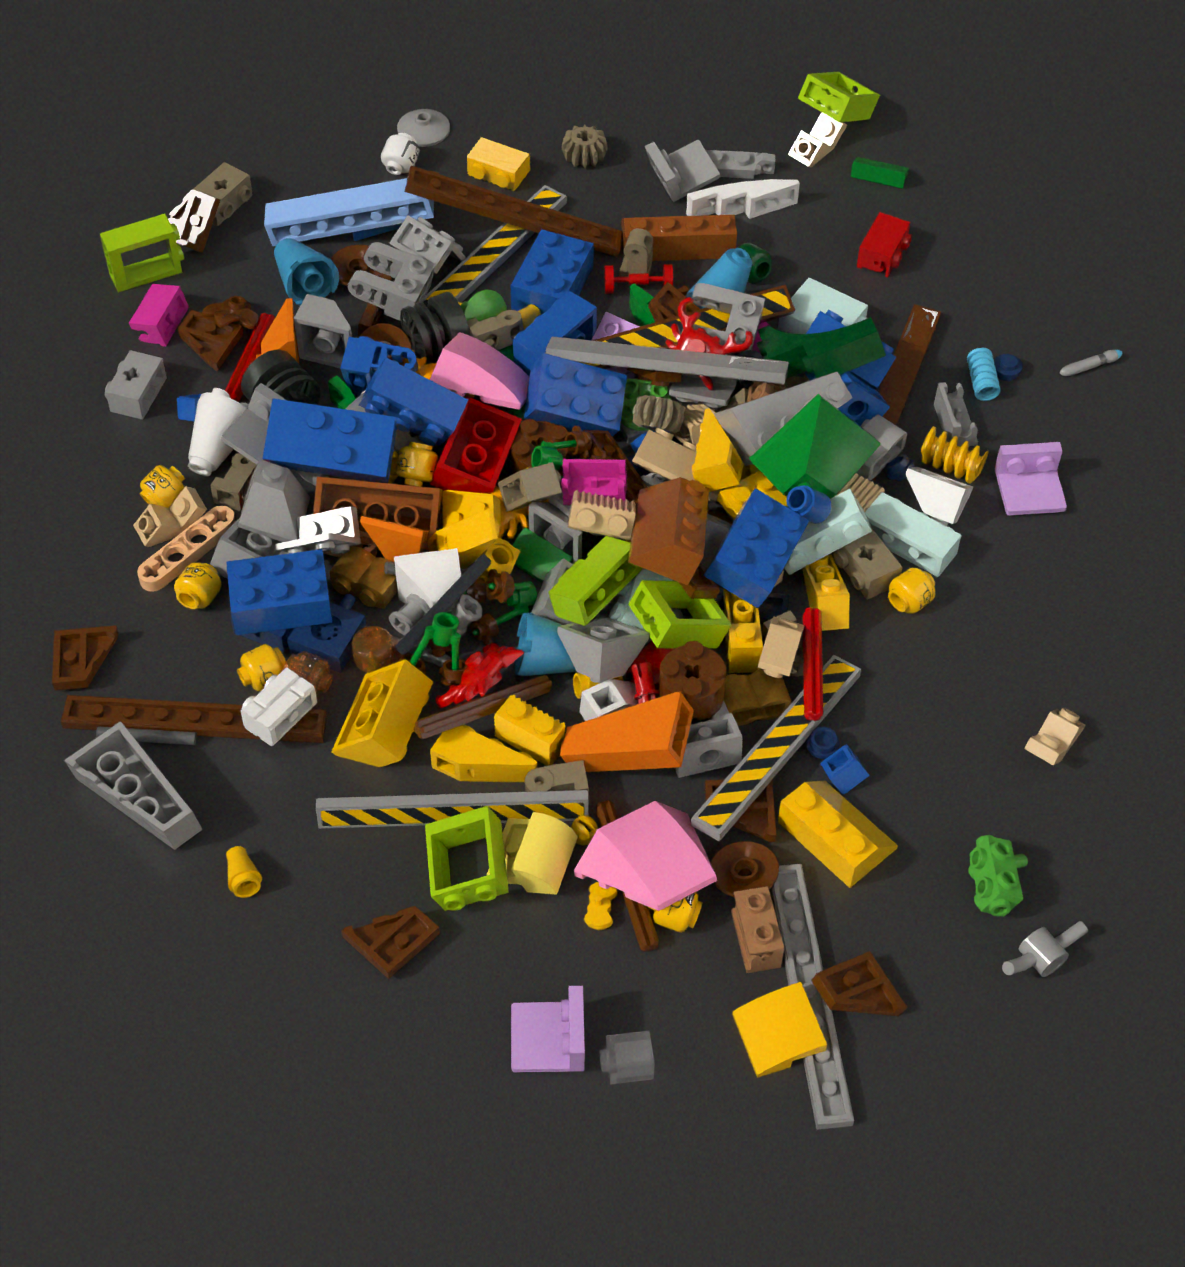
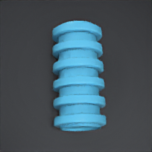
M976 348L967 356L974 395L981 401H989L996 398L1000 393L993 354L987 348Z

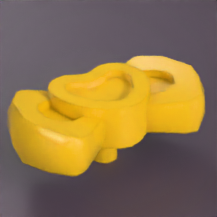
M595 882L589 888V905L587 906V914L584 917V921L588 927L600 931L611 927L613 924V919L609 913L611 911V901L617 896L618 890L614 887L602 888L599 886V882Z

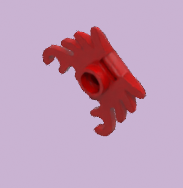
M687 297L679 303L677 308L678 316L683 325L682 334L676 323L671 326L672 334L678 344L671 340L665 341L669 349L728 355L748 350L753 343L752 332L746 331L744 343L738 344L735 340L736 334L731 332L727 342L721 345L720 338L708 335L704 328L694 330L693 325L701 314L699 312H694L692 315L686 313V306L694 302V299ZM697 375L709 390H713L714 385L709 376Z
M497 643L487 644L483 647L484 653L478 651L465 661L467 668L462 674L461 683L456 686H449L450 690L444 695H437L435 698L436 704L439 708H443L453 702L458 704L465 699L470 701L478 693L481 697L484 696L488 689L501 680L502 674L500 670L507 668L522 656L524 651L513 646L500 647Z

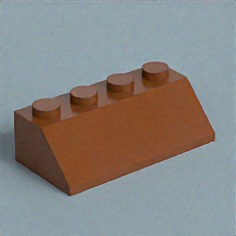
M735 215L635 217L621 219L623 248H625L629 234L633 229H644L653 237L652 261L719 259L728 249L736 248L737 229Z
M317 477L313 514L352 506L357 508L359 531L366 532L360 523L361 516H370L429 531L428 541L439 529L443 490L439 488ZM360 537L361 543L375 544L371 538ZM426 541L425 549L429 550L428 543Z
M679 477L640 489L636 500V515L628 562L688 586L704 556L709 488L704 487L702 483L696 480H687Z

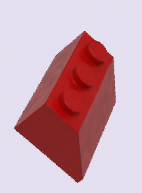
M466 396L465 398L468 399L466 407L454 432L447 440L430 485L442 490L492 493L522 419Z

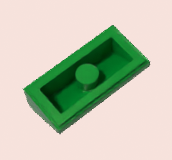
M856 157L852 164L851 177L903 189L909 168Z
M524 528L512 545L520 550L515 566L543 583L546 574L563 558L573 564L571 555L528 528Z

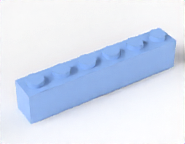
M407 178L266 203L264 226L272 246H276L281 240L286 238H292L300 242L401 224L407 215L415 220L419 217L423 219L434 218V201L404 192Z

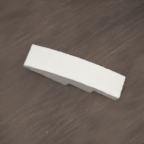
M769 179L737 182L687 194L686 214L687 216H703L714 213L716 215H737L745 212L748 218L751 219L797 204L800 183L798 180Z

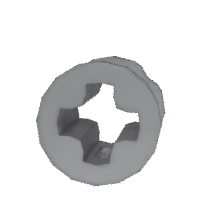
M410 594L406 598L405 605L398 612L395 611L390 614L389 621L399 633L406 635L426 614L430 607L418 595Z
M469 595L461 596L457 600V605L451 611H446L458 618L457 632L461 636L466 632L467 626L472 621H477L482 616L481 605Z

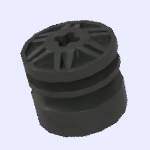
M450 292L431 297L428 300V308L424 303L418 302L413 307L407 306L400 311L403 332L408 336L416 358L426 357V364H430L433 360L438 361L442 349L459 332L470 336L463 310L457 299Z
M277 349L264 353L249 365L243 375L241 389L249 401L255 388L262 383L287 401L319 404L321 397L319 384L287 351Z

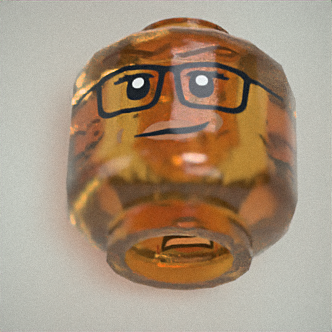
M368 626L360 629L353 636L351 645L354 663L360 670L371 673L393 663L395 656L394 643L391 634L386 629L379 626Z
M305 650L297 655L293 653L284 666V669L289 668L298 674L300 678L302 677L311 683L315 688L316 696L320 691L326 693L333 680V675L329 674V662Z

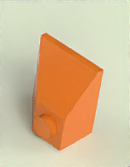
M292 298L285 300L261 342V354L256 355V359L268 351L280 349L287 351L299 364Z
M361 516V525L385 559L394 562V556L424 553L429 531L370 516Z

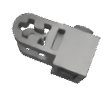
M374 242L366 251L364 261L371 269L395 278L394 282L360 270L353 274L348 283V290L354 297L385 309V315L401 321L400 311L402 308L407 306L413 307L415 303L423 302L431 287L436 264L383 243Z
M696 284L692 295L695 304L729 313L730 317L725 332L696 324L693 325V329L704 328L708 335L712 337L718 336L721 345L727 342L731 332L736 334V342L742 344L746 339V331H750L753 335V343L748 350H752L762 317L765 298L710 284Z
M724 701L720 710L708 718L709 721L690 726L682 767L675 768L678 778L739 764L742 761V734L733 714L729 713Z

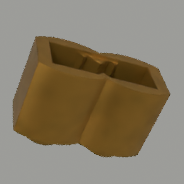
M350 546V551L343 553L329 571L332 586L338 593L359 597L362 603L369 607L375 606L385 609L398 592L396 575L385 574L384 572L385 563L390 560L375 557L367 550L357 546Z
M758 669L750 675L730 674L726 676L724 703L729 713L733 714L738 726L746 725L756 720L779 718L791 704L783 677L769 676L764 673V669Z

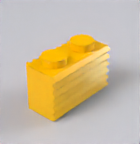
M480 137V141L478 140L475 147L470 150V154L467 155L468 174L476 179L487 180L489 183L492 182L499 187H506L508 190L515 191L530 171V154Z
M510 695L494 716L495 736L518 750L529 754L547 766L552 765L560 755V745L565 737V723H560L559 719L554 720V717H549L548 713L543 714V711H538L537 707L532 708L531 704H526V701H521V698Z

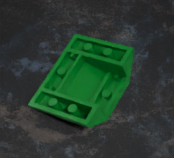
M818 393L749 459L786 497L794 487L805 485L826 494L831 499L838 494L881 443Z

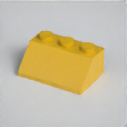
M406 659L365 674L331 752L336 756L376 767H383L401 761L407 753V744L411 734L414 732L415 722L418 720L422 708L429 700L428 693L433 681Z
M826 781L804 782L780 803L778 823L849 888L867 875L898 847L894 841Z

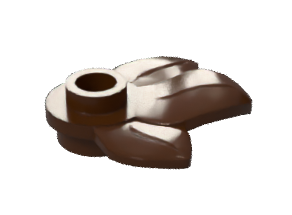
M232 296L223 303L210 304L202 311V315L214 317L220 328L238 321L242 326L254 329L259 321L258 314L251 310L250 302L241 296Z

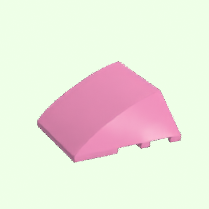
M461 332L442 349L430 378L431 381L446 389L454 390L456 394L462 397L466 393L478 395L484 403L519 410L526 403L530 379L518 365L490 345Z
M653 801L597 829L574 869L576 877L584 879L588 876L597 880L602 888H617L624 891L626 898L657 911L717 881L714 869L696 830L691 826L689 815L657 801Z

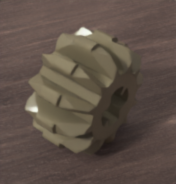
M584 124L583 127L574 126L573 130L566 131L562 142V151L566 157V162H573L574 167L578 165H583L584 168L587 165L596 167L597 162H603L607 142L602 130H597L596 126L586 127Z
M643 395L638 397L636 405L634 404L632 421L639 427L654 431L660 428L673 434L680 431L685 416L683 415L685 407L671 399Z

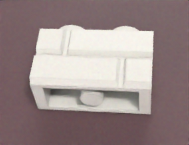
M285 668L278 676L276 674L272 675L266 681L264 689L256 697L250 696L244 702L241 710L243 725L255 736H259L261 740L271 747L274 746L317 704L314 686L304 678H300L298 674L289 668Z

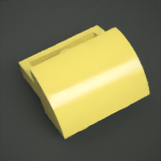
M533 812L530 819L508 818L502 833L508 884L522 885L526 892L557 895L578 836L566 823L543 813Z

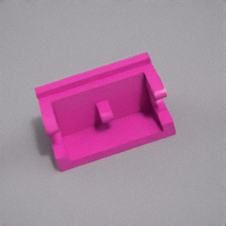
M151 285L129 322L131 329L142 330L148 333V335L141 334L139 340L167 346L189 308L180 286Z
M563 459V478L561 479L563 505L572 504L573 494L577 489L580 493L585 491L586 494L591 492L592 495L597 493L598 496L603 494L604 497L609 495L611 499L615 497L617 500L620 498L623 501L626 500L627 473L625 460Z

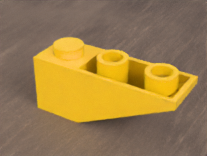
M710 408L705 409L703 423L700 424L701 433L699 442L696 444V457L692 465V474L696 481L702 483L704 487L709 488V492L739 485L743 461Z
M486 509L436 531L427 541L429 552L457 548L460 568L467 569L498 539L499 523L497 519H494L493 509Z
M826 555L802 568L809 606L813 609L818 608L822 612V631L849 629L850 594L832 555Z
M723 588L724 614L732 624L725 636L729 673L755 672L761 669L758 668V664L763 650L759 610Z
M460 725L442 732L430 749L432 768L459 781L525 782L527 773L537 768V761L529 754L512 750L495 738L489 739L476 733L473 728L467 725Z

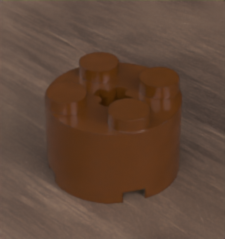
M533 419L524 420L520 424L510 448L511 473L515 474L529 466L532 468L531 456L534 448L541 446L542 441L551 443L565 441L567 429L564 426L551 422L535 421ZM566 448L557 449L558 452L562 453L563 459H570Z
M689 641L684 646L673 649L664 657L660 664V697L674 692H681L694 709L692 718H697V721L712 717L720 710L724 701L727 670L724 661L715 651L704 647L698 641Z

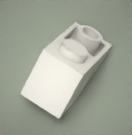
M609 679L582 691L580 713L584 720L588 721L637 705L638 700L634 699V695L637 694L635 683Z

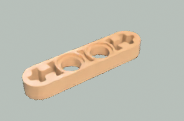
M227 506L212 508L144 561L137 571L141 587L147 591H159L178 577L186 566L195 563L218 544L219 538L236 522L234 511ZM196 535L207 537L202 543L191 542V539ZM173 553L184 555L181 560L176 562L168 560V557Z

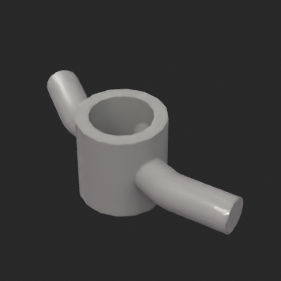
M1078 921L1055 938L1045 927L1037 929L1020 944L1018 949L1023 955L1003 963V972L1006 975H1013L1033 966L1042 977L1050 975L1067 960L1069 954L1065 951V948L1088 933L1087 927L1082 921Z

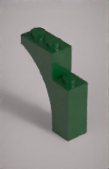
M871 317L843 328L812 334L786 333L776 330L769 325L758 329L762 341L757 342V346L763 359L789 362L786 379L807 371L808 375L814 373L816 378L838 372L840 375L886 356L879 333Z

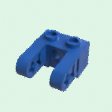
M360 336L359 338L349 337L340 369L346 385L354 395L360 396L367 389L373 374L384 359H389V355L392 356L393 361L396 363L403 362L404 358H407L409 363H405L404 367L416 372L418 362L415 353L409 348L385 344L365 336Z
M805 371L809 381L816 379L814 373L808 375L807 371ZM849 371L840 374L841 379L853 398L838 409L861 426L866 419L871 420L878 414L883 416L890 408L881 394L870 385L865 384Z

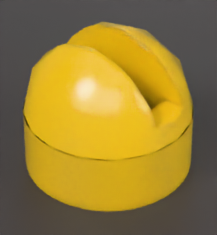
M580 815L571 824V828L578 836L576 843L579 845H589L598 829L592 817ZM585 826H587L592 831L589 833Z

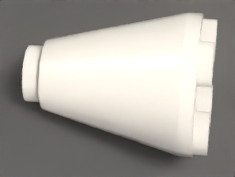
M213 388L212 393L206 392L201 394L197 404L188 455V467L192 471L203 476H210L211 472L215 471L233 451V448L221 441V437L248 408L249 404L239 403L231 399L229 393L220 388Z

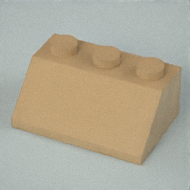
M657 428L656 432L648 430L632 460L633 464L651 473H656L667 480L679 477L695 480L692 474V465L695 462L696 445L685 441L682 446L672 441L674 435L660 428ZM722 489L709 492L708 500L716 504L718 493Z

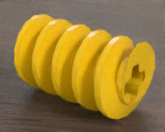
M933 426L928 432L921 448L922 462L929 464L933 460V468L936 469L944 465L943 470L947 474H950L955 469L954 475L956 478L960 479L966 474V482L972 483L981 473L988 456V451L983 456H980V446L978 445L972 451H968L969 441L967 440L959 447L957 446L958 436H954L948 442L946 441V431H943L939 437H936V427Z

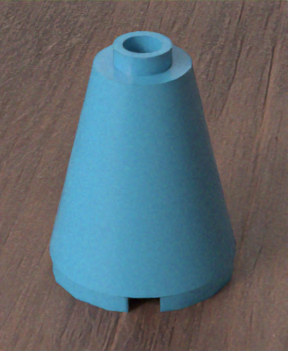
M292 238L283 239L276 245L274 257L286 294L297 305L301 306L307 294L325 298L330 292H335L339 282V272L329 257Z
M741 248L728 249L696 284L705 283L745 293L752 260L749 254ZM695 285L687 292L686 297L692 298ZM695 304V305H696L697 307H699L700 309L706 308V307H702V306H699V305Z
M523 613L518 627L517 636L520 638L516 648L523 650L524 654L514 661L515 674L524 677L577 672L557 633L558 626L562 624L534 613Z

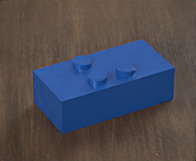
M273 398L262 459L290 470L388 483L398 426L397 420L393 416Z

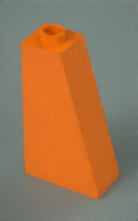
M674 692L567 727L564 741L560 745V756L566 763L583 760L586 772L682 767L694 709L681 692Z

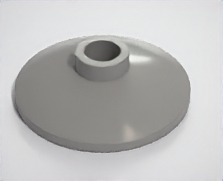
M417 109L401 117L397 124V132L412 136L416 140L418 147H428L446 139L450 132V123L447 117L438 111Z

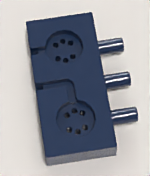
M345 594L339 605L330 603L332 623L243 634L240 636L261 644H268L272 648L278 647L283 652L289 646L291 655L299 658L305 655L304 660L313 662L310 660L312 657L316 658L318 656V665L342 673L357 645L352 640H355L362 633L361 630L367 625L365 615L351 610L356 602L355 597L351 594ZM231 617V623H232L233 632H234V634H236V633H235V629H234L233 619H232V617Z

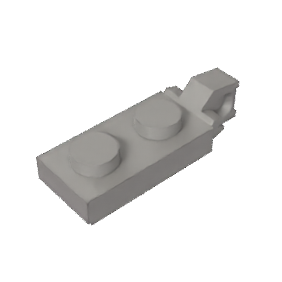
M706 150L721 177L754 179V175L774 174V154Z

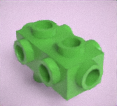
M984 835L976 840L977 847L969 853L970 866L968 872L975 880L976 885L974 901L981 912L1004 917L1023 900L1017 868L1025 867L1028 860L1024 854L1014 855L1010 840L996 838L992 835Z

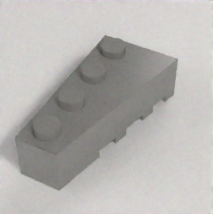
M834 372L714 413L732 442L744 465L749 466L753 464L749 458L818 393L837 408L853 397L839 373Z
M121 721L64 760L78 781L174 850L203 830L192 810Z

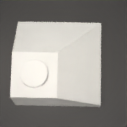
M920 467L908 468L906 476L923 513L931 516V519L944 526H947L948 522L951 524L956 523L972 492L973 486Z
M457 548L394 556L398 599L403 603H406V598L410 594H416L425 600L431 608L461 577ZM457 601L448 609L449 611L457 605Z

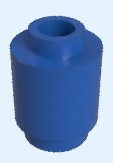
M809 486L794 487L788 493L786 499L789 509L814 524L826 520L831 512L830 498Z

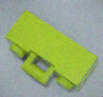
M605 536L587 554L588 558L585 560L578 559L558 579L559 582L548 591L555 615L561 619L586 626L642 570V567L628 562L631 543Z

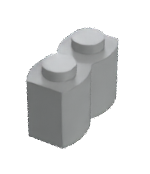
M879 414L871 420L866 419L861 424L863 429L881 443L856 472L859 476L862 475L864 479L867 478L869 481L876 477L887 463L898 456L905 447L907 432Z

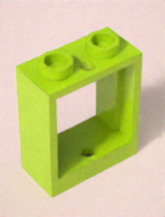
M840 72L808 74L798 99L838 122L870 119L880 95ZM855 86L858 88L857 92L854 91Z
M166 214L100 233L109 274L118 292L182 273L180 261L184 260V255L180 245L176 243V240H180V235L176 224H170ZM163 240L166 241L168 253L123 266L121 253Z
M641 580L628 604L645 631L650 633L649 637L657 648H677L684 646L689 641H698L707 648H718L732 626L714 598L690 599L677 581ZM671 608H687L694 619H678Z
M489 806L425 824L431 897L445 911L460 910L465 905L478 901H491L499 895L509 893L501 820ZM486 838L490 875L451 886L448 849Z

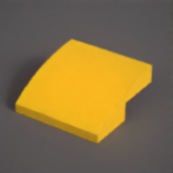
M801 982L763 995L732 1012L757 1078L790 1068L794 1060L826 1051V1040Z

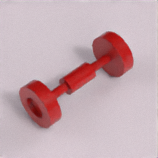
M605 265V294H614V282H629V285L633 283L636 285H649V282H663V287L669 282L673 286V265H663V276L633 273L625 277H614L613 265Z

